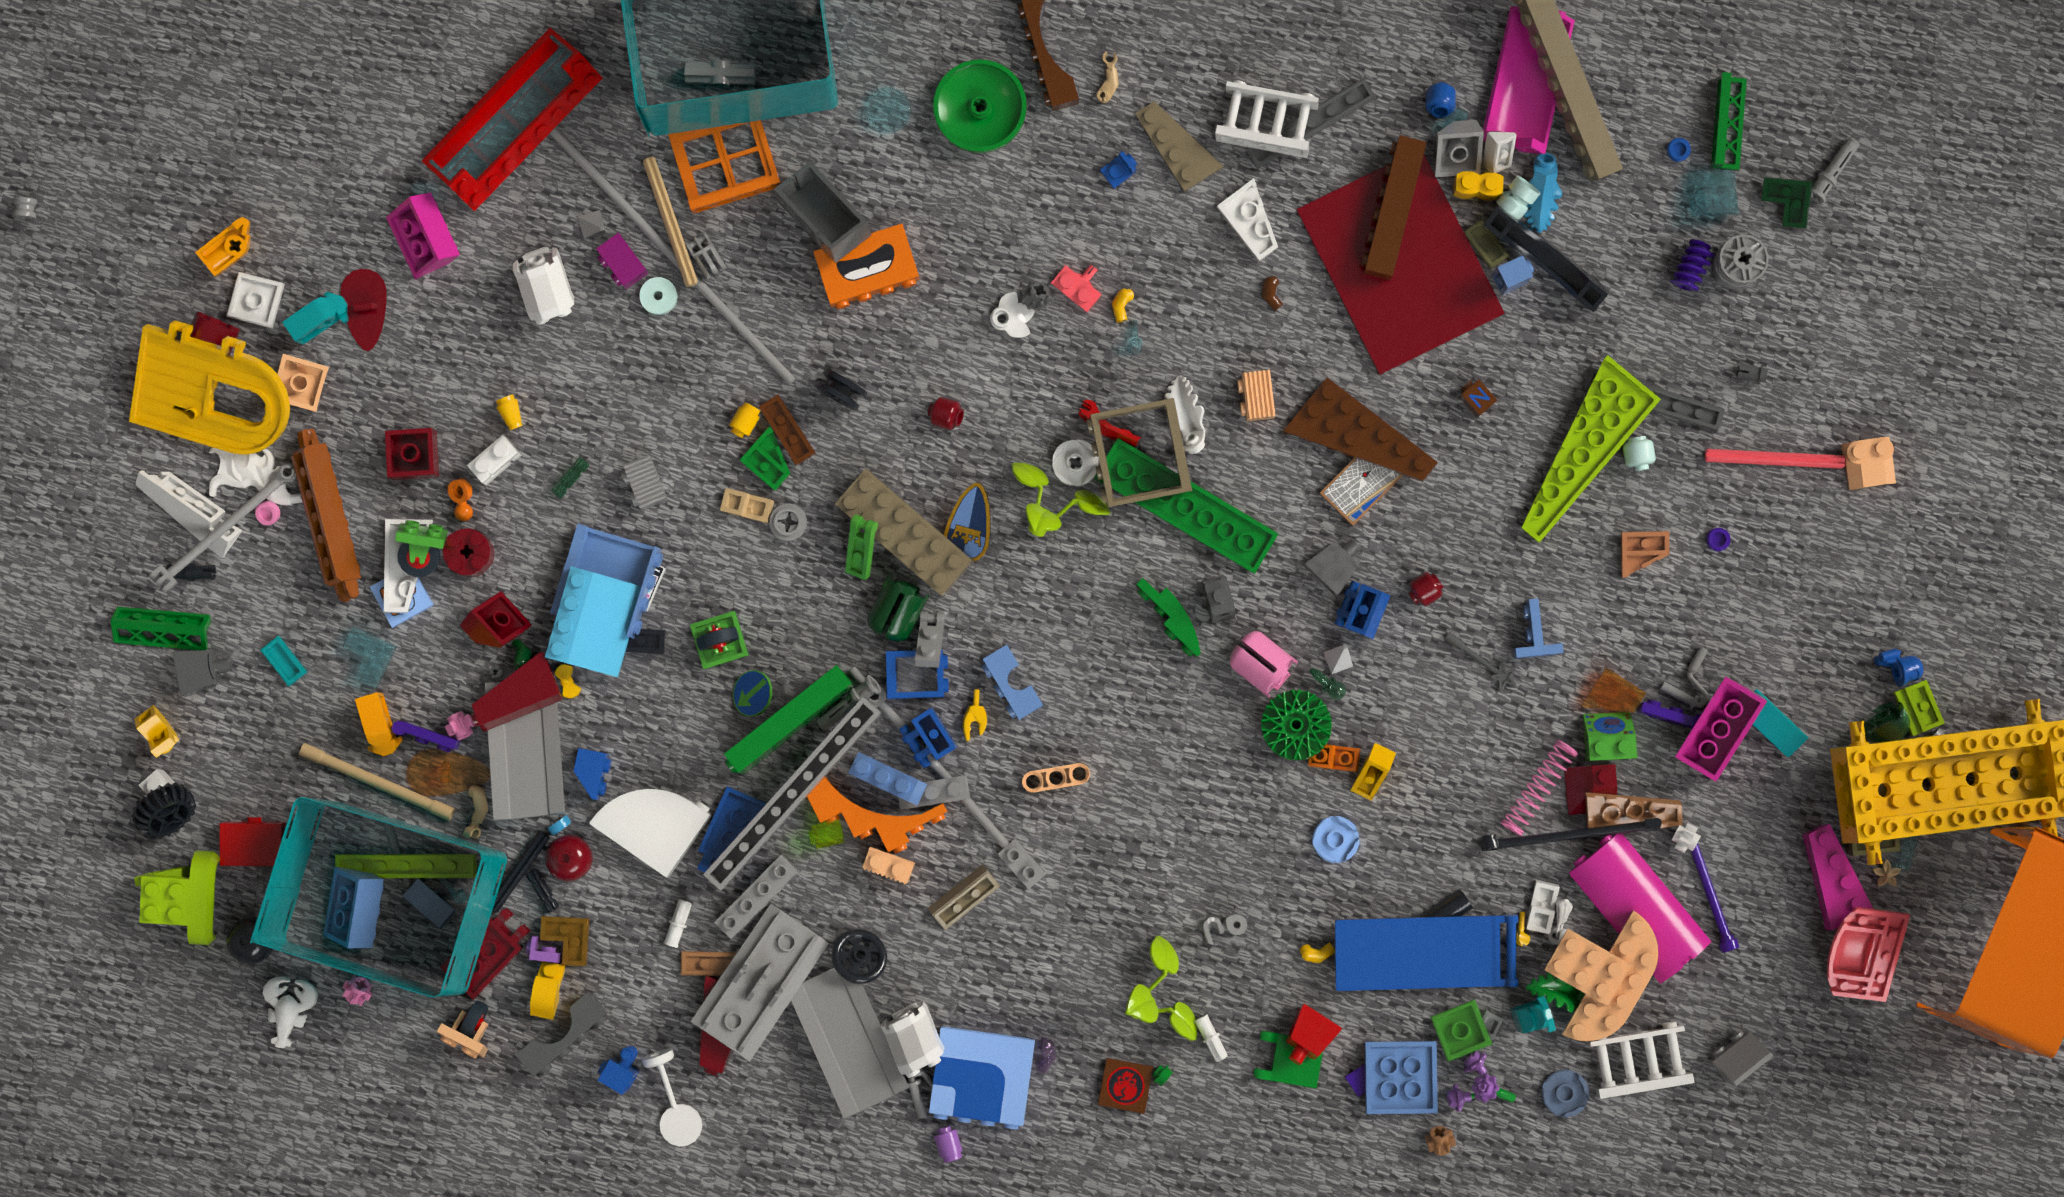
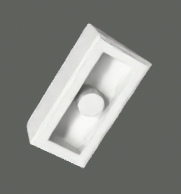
M1514 132L1487 133L1483 164L1490 173H1497L1511 167L1516 134Z

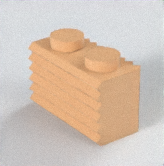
M1270 370L1242 373L1241 379H1237L1238 392L1243 393L1244 402H1240L1241 416H1246V422L1274 419L1275 409Z
M870 847L863 864V869H867L868 872H876L877 875L881 874V876H886V878L890 877V879L895 881L899 880V883L907 884L915 862Z

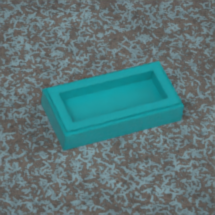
M279 635L260 649L288 687L308 673Z

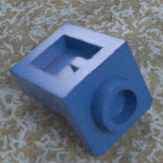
M1121 151L1115 159L1100 169V172L1111 187L1115 189L1136 173L1135 166L1137 163L1129 153L1126 155Z

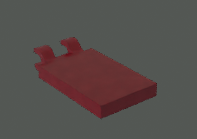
M508 908L503 909L495 919L490 916L472 979L466 992L473 1000L523 949L519 942L531 931L523 924L513 933L505 925L514 915ZM452 954L440 966L445 973L447 972ZM454 956V959H453V961H452V965H451V968H450V971H449V974H448L449 977H450L451 970H452V967H453V964H454V961H455V957H456V956ZM474 956L473 961H472V965H471V968H470V971H469V974H468V978H467L465 987L467 986V983H468V980H469V977H470V973H471V970H472V967H473V964H474L475 956Z

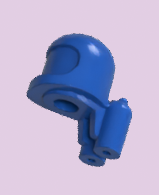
M1898 649L1880 652L1878 656L1874 657L1875 664L1877 666L1891 667L1894 681L1898 687L1905 686L1909 681H1917L1922 677L1924 672L1923 664L1916 656L1900 657L1901 651Z

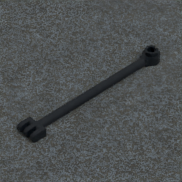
M1659 818L1644 819L1641 822L1496 839V835L1491 834L1482 836L1480 843L1482 851H1492L1509 847L1638 831L1651 832L1658 831L1661 828L1662 821Z

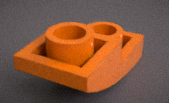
M1326 744L1317 755L1309 758L1308 766L1358 772L1361 749Z

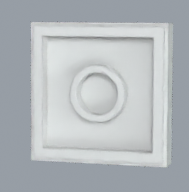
M238 272L226 317L273 329L285 284Z

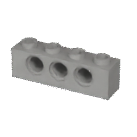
M780 855L714 923L730 939H734L794 878L799 870L784 855Z

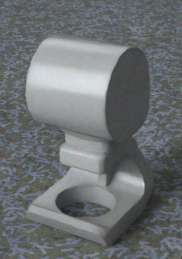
M1237 914L1227 916L1222 923L1215 917H1208L1202 923L1206 942L1214 945V942H1212L1208 926H1215L1219 934L1228 931L1233 935H1241L1247 929L1246 919Z

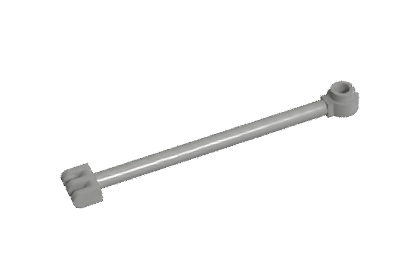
M291 464L282 465L274 480L169 569L166 570L161 564L149 576L154 579L161 574L162 577L155 583L160 586L167 581L168 584L162 590L164 593L171 590L178 584L174 579L177 573L281 485L292 483L297 479L293 469L294 466ZM285 469H292V474L288 477L284 476L283 472Z

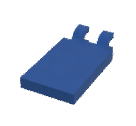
M727 786L698 849V852L703 853L704 856L697 869L705 873L712 862L718 859L762 810L766 803Z

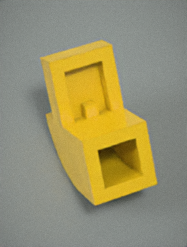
M154 705L134 718L136 729L146 738L149 743L150 752L156 758L161 754L168 753L176 742L179 741L173 728Z
M546 961L541 962L532 988L530 1000L531 1016L554 1020L559 1003V989L565 973V965Z

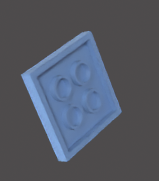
M1437 1041L1364 1042L1366 1114L1438 1113Z

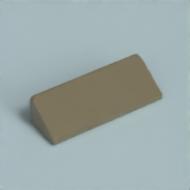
M982 864L928 907V910L943 929L946 930L999 888L1000 885Z

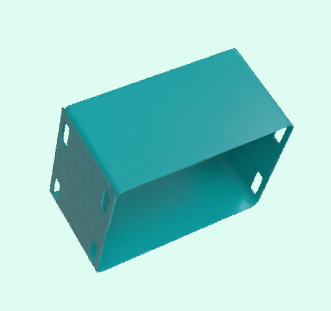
M621 0L636 111L649 138L650 133L654 136L831 110L838 105L824 0H820L830 68V74L827 78L647 106L645 87L642 81L632 10L633 0Z
M306 797L297 798L293 803L250 943H256L428 997L462 995L467 992L507 864V856L504 852L340 802ZM325 805L468 847L480 853L481 861L442 988L287 941L286 934ZM297 806L296 814L292 823L288 838H286L294 809ZM319 809H321L313 838L310 840ZM483 862H484V866H483V869H482V872H481V876H480V879H479V882H478V885H477V889H476L475 894L473 895L474 890H475V886H476V883H477V880H478V876H479V873H480L482 864H483ZM502 864H504L495 894L493 895ZM454 956H456V957H455L454 964H453V967H452V970H451V974H450V977H449V980H448V983H447V986H446V989H445V984H446V981H447V978H448V974H449V971H450V968H451V965H452V961H453V959H454ZM474 956H475V960H474V964H473V967H472V970H471V973H470V977H469L467 986L465 987L466 981H467V978H468V974H469V971H470V968H471V965H472V961H473V958H474Z

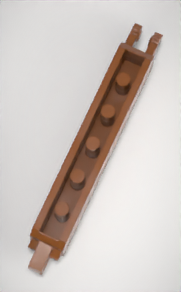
M305 429L297 433L299 450L295 451L291 458L324 583L329 587L334 586L338 600L345 603L359 596L357 580L361 578L360 566L355 556L354 544L350 537L348 521L345 518L342 498L339 495L337 479L333 472L331 456L326 443H319L314 429Z

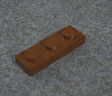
M779 394L759 406L796 466L816 455Z

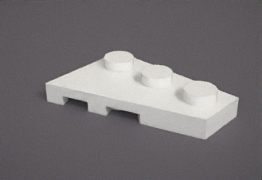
M1253 178L1217 205V209L1257 261L1260 262L1275 251L1278 245L1266 216L1262 199L1259 196L1255 179Z

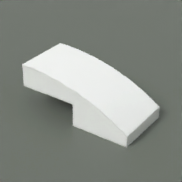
M1535 880L1526 929L1550 934L1555 915L1554 908L1560 888L1559 885Z

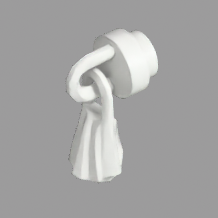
M1568 899L1556 902L1557 927L1551 929L1550 934H1548V939L1553 944L1558 945L1567 930L1563 929V926L1573 908ZM1553 933H1556L1555 936H1556V938H1559V940L1554 939V938L1552 937V934H1553Z

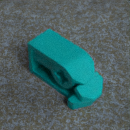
M327 291L324 293L325 297L313 300L282 323L294 341L304 345L339 320L343 323L349 321L348 304L344 298Z
M1545 996L1510 1009L1516 1029L1522 1034L1544 1028L1547 1029L1548 1033L1556 1030Z

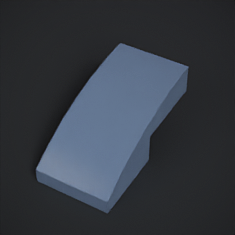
M420 878L403 895L416 909L441 929L457 911Z

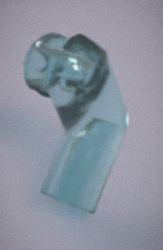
M1456 108L1446 117L1443 128L1453 121L1467 120L1468 111Z

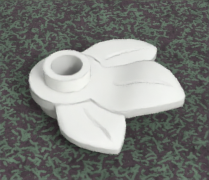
M1011 292L1005 294L1000 299L999 307L994 309L990 315V322L995 329L1005 330L1011 337L1022 338L1030 334V330L1025 323L1032 318L1035 311L1034 309H1027V306L1023 305V303H1018L1017 293ZM999 315L1006 317L1004 323L998 322L997 318Z

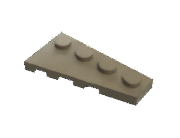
M1155 101L1135 113L1137 120L1184 192L1223 169L1224 166Z

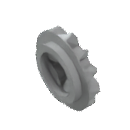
M794 504L780 505L770 516L771 531L777 538L784 541L796 540L804 534L807 527V518L804 511ZM790 512L791 520L798 523V525H791L788 532H786V525L778 521L786 520Z

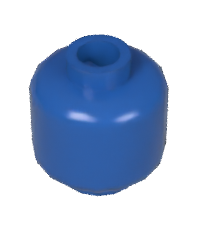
M1444 82L1431 85L1426 91V110L1437 118H1444L1450 115L1456 107L1455 89Z

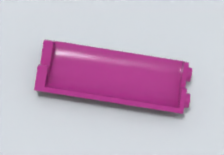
M1510 6L1484 122L1483 141L1486 142L1487 133L1514 132L1516 134L1514 149L1524 153L1545 154L1557 100L1547 85V76L1538 63L1539 57L1536 49L1530 44V35L1527 28L1521 22L1520 10L1518 6ZM1558 10L1571 40L1575 20L1566 16V12Z
M1623 834L1606 835L1599 841L1601 846L1588 857L1582 855L1573 862L1575 867L1569 874L1618 934H1620L1633 910L1646 920L1657 940L1658 961L1653 976L1661 984L1681 970L1683 965L1689 960L1698 956L1712 941Z

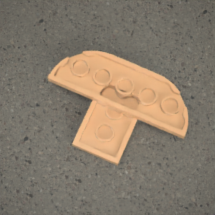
M1634 910L1610 951L1605 950L1570 929H1567L1544 970L1585 994L1562 1035L1579 1041H1595L1608 1037L1626 1022L1642 995L1657 965L1658 945L1650 925Z

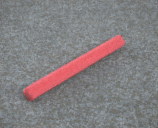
M1707 449L1704 454L1706 462L1840 469L1845 466V456L1723 449Z

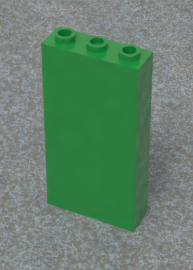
M836 665L724 754L727 758L724 761L725 764L734 773H748L849 693L850 689L855 687L843 670Z

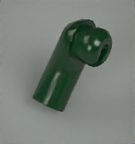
M515 639L511 644V648L516 652L513 668L518 670L531 659L532 653L520 639Z

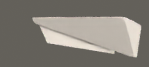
M142 470L138 473L136 486L199 541H202L224 522L222 518L225 511L172 473L161 471L159 475H148ZM233 526L208 548L223 558L242 530Z

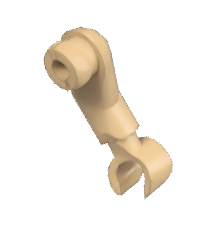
M1107 52L1103 54V61L1107 64V69L1105 70L1106 80L1096 93L1097 99L1102 103H1106L1111 99L1119 85L1117 69L1115 68V63L1118 60L1116 53H1114L1112 62H1107Z
M473 785L469 788L468 795L473 798L475 811L471 818L472 822L465 829L463 836L476 839L481 834L478 826L482 824L488 812V803L485 789Z

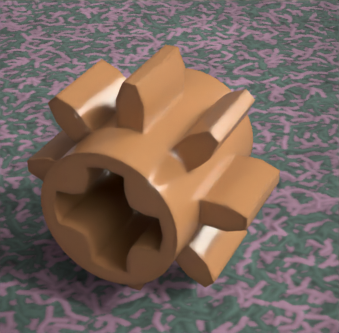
M1443 1126L1431 1128L1430 1135H1425L1429 1152H1434L1438 1156L1451 1153V1147L1456 1146L1452 1130H1447Z

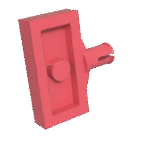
M1091 264L1082 275L1075 273L1065 265L1051 282L1052 285L1087 313L1102 296L1099 291L1092 287L1089 281L1098 271Z

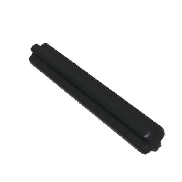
M539 831L499 887L493 912H499L549 841L550 837L543 831Z

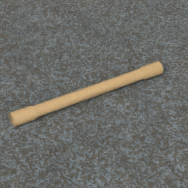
M304 743L299 751V756L334 769L421 807L447 821H450L455 808L427 798L326 754L323 750Z

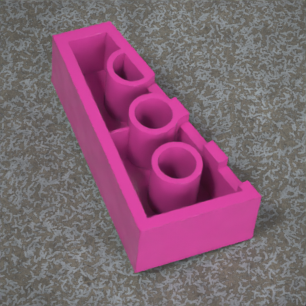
M1822 824L1802 834L1825 930L1832 931L1838 928L1855 907L1873 909L1830 824Z

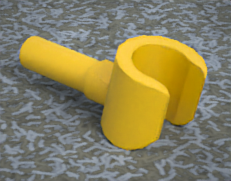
M1520 912L1519 924L1516 930V944L1520 947L1523 944L1527 946L1530 942V936L1524 933L1525 912Z

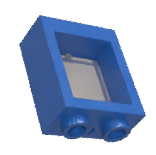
M916 650L886 651L888 700L945 698L944 693L949 692V680L944 678V669H948V655H943V650H941L939 667L915 666Z

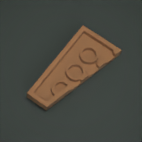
M1585 792L1587 828L1641 822L1644 819L1652 818L1661 819V828L1683 825L1682 804L1680 800Z

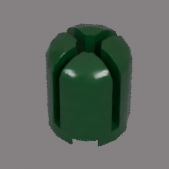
M887 575L867 616V623L875 633L879 635L883 633L902 594H904L905 596L885 638L892 641H904L909 637L930 595L927 594L924 597L918 593L920 588L902 579L900 582L889 580L891 575Z

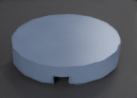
M1562 1069L1554 1071L1547 1076L1542 1084L1541 1096L1544 1105L1550 1112L1561 1117H1571L1577 1115L1585 1108L1589 1098V1089L1581 1075L1572 1070Z

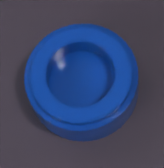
M1675 138L1668 144L1666 152L1672 161L1682 162L1690 155L1691 147L1687 140Z

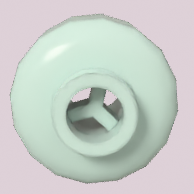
M1646 436L1627 439L1628 443L1623 445L1626 466L1634 467L1635 471L1649 469V464L1654 463L1656 460L1653 441L1646 439Z

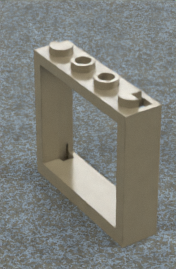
M1174 398L1090 414L1091 419L1086 420L1089 434H1094L1095 442L1091 443L1093 456H1098L1100 465L1096 466L1098 480H1103L1104 489H1100L1102 502L1107 503L1108 507L1192 491ZM1165 407L1180 485L1114 498L1099 420Z

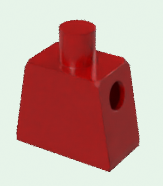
M1303 1004L1296 1013L1286 1042L1294 1047L1289 1059L1297 1065H1301L1306 1056L1313 1060L1316 1059L1338 1035L1342 1027L1306 1004Z

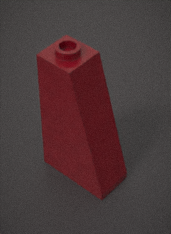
M544 652L538 653L471 705L474 712L470 715L475 727L480 726L485 732L563 700Z
M706 976L703 1002L719 979ZM702 1030L699 1066L705 1067L704 1072L717 1076L718 1072L723 1073L725 1071L732 1050Z

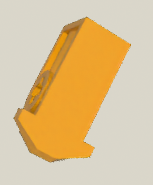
M241 217L235 220L229 227L195 252L215 277H218L248 253L251 235H249L251 222L248 219ZM233 241H241L242 244H240L239 246L241 249L240 251H232L231 248H233L234 246L232 244Z
M376 692L356 698L355 702L368 743L371 744V746L367 747L368 751L381 756L393 754L403 742L402 736L396 737L392 731V721L384 694Z

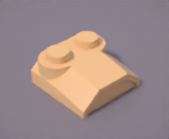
M282 354L277 374L287 390L290 405L316 412L329 367Z
M1889 437L1841 444L1842 453L1845 456V470L1849 491L1896 483L1892 457L1894 447Z

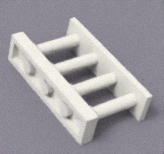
M1238 80L1233 82L1227 81L1226 93L1232 94L1226 124H1223V126L1217 125L1215 133L1217 142L1304 158L1308 157L1309 142L1305 141L1304 134L1309 110H1318L1319 98L1310 93H1302L1300 95L1250 86ZM1241 96L1255 99L1249 128L1246 130L1238 129L1235 126ZM1264 101L1278 103L1272 132L1269 134L1260 133L1258 130ZM1287 105L1301 107L1295 136L1292 138L1282 137L1281 135Z
M1676 1021L1662 1024L1663 1028L1587 1041L1588 1046L1597 1047L1603 1082H1601V1087L1595 1088L1597 1097L1603 1099L1694 1083L1693 1073L1686 1072L1682 1068L1676 1032L1685 1031L1684 1026L1677 1025ZM1667 1034L1673 1067L1671 1075L1662 1076V1073H1659L1653 1036ZM1640 1038L1644 1040L1650 1073L1647 1075L1648 1079L1639 1080L1635 1075L1629 1040ZM1620 1042L1626 1074L1625 1083L1615 1084V1081H1612L1606 1044Z

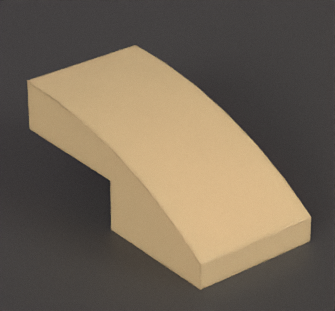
M726 488L720 511L769 523L774 501Z

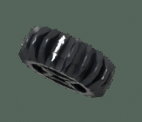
M168 782L163 787L158 785L157 789L150 790V793L143 795V799L136 802L137 806L132 809L134 813L131 817L135 828L145 838L149 837L151 840L155 838L162 839L164 836L170 837L171 833L178 832V829L185 827V823L191 821V816L195 814L194 810L197 806L193 794L183 784L179 785L177 782L172 785Z

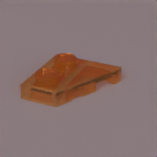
M1605 667L1581 706L1584 708L1634 713L1646 692Z

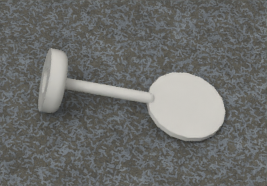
M672 1048L663 1049L643 1057L641 1062L645 1068L658 1066L671 1107L661 1117V1134L672 1145L687 1146L695 1142L700 1136L702 1119L698 1111L693 1107L685 1104H676L663 1065L673 1059L674 1053Z

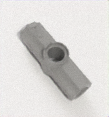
M715 60L711 61V63H686L685 83L710 84V86L717 88L718 85H724V88H728L730 85L755 86L756 65L731 64V62Z

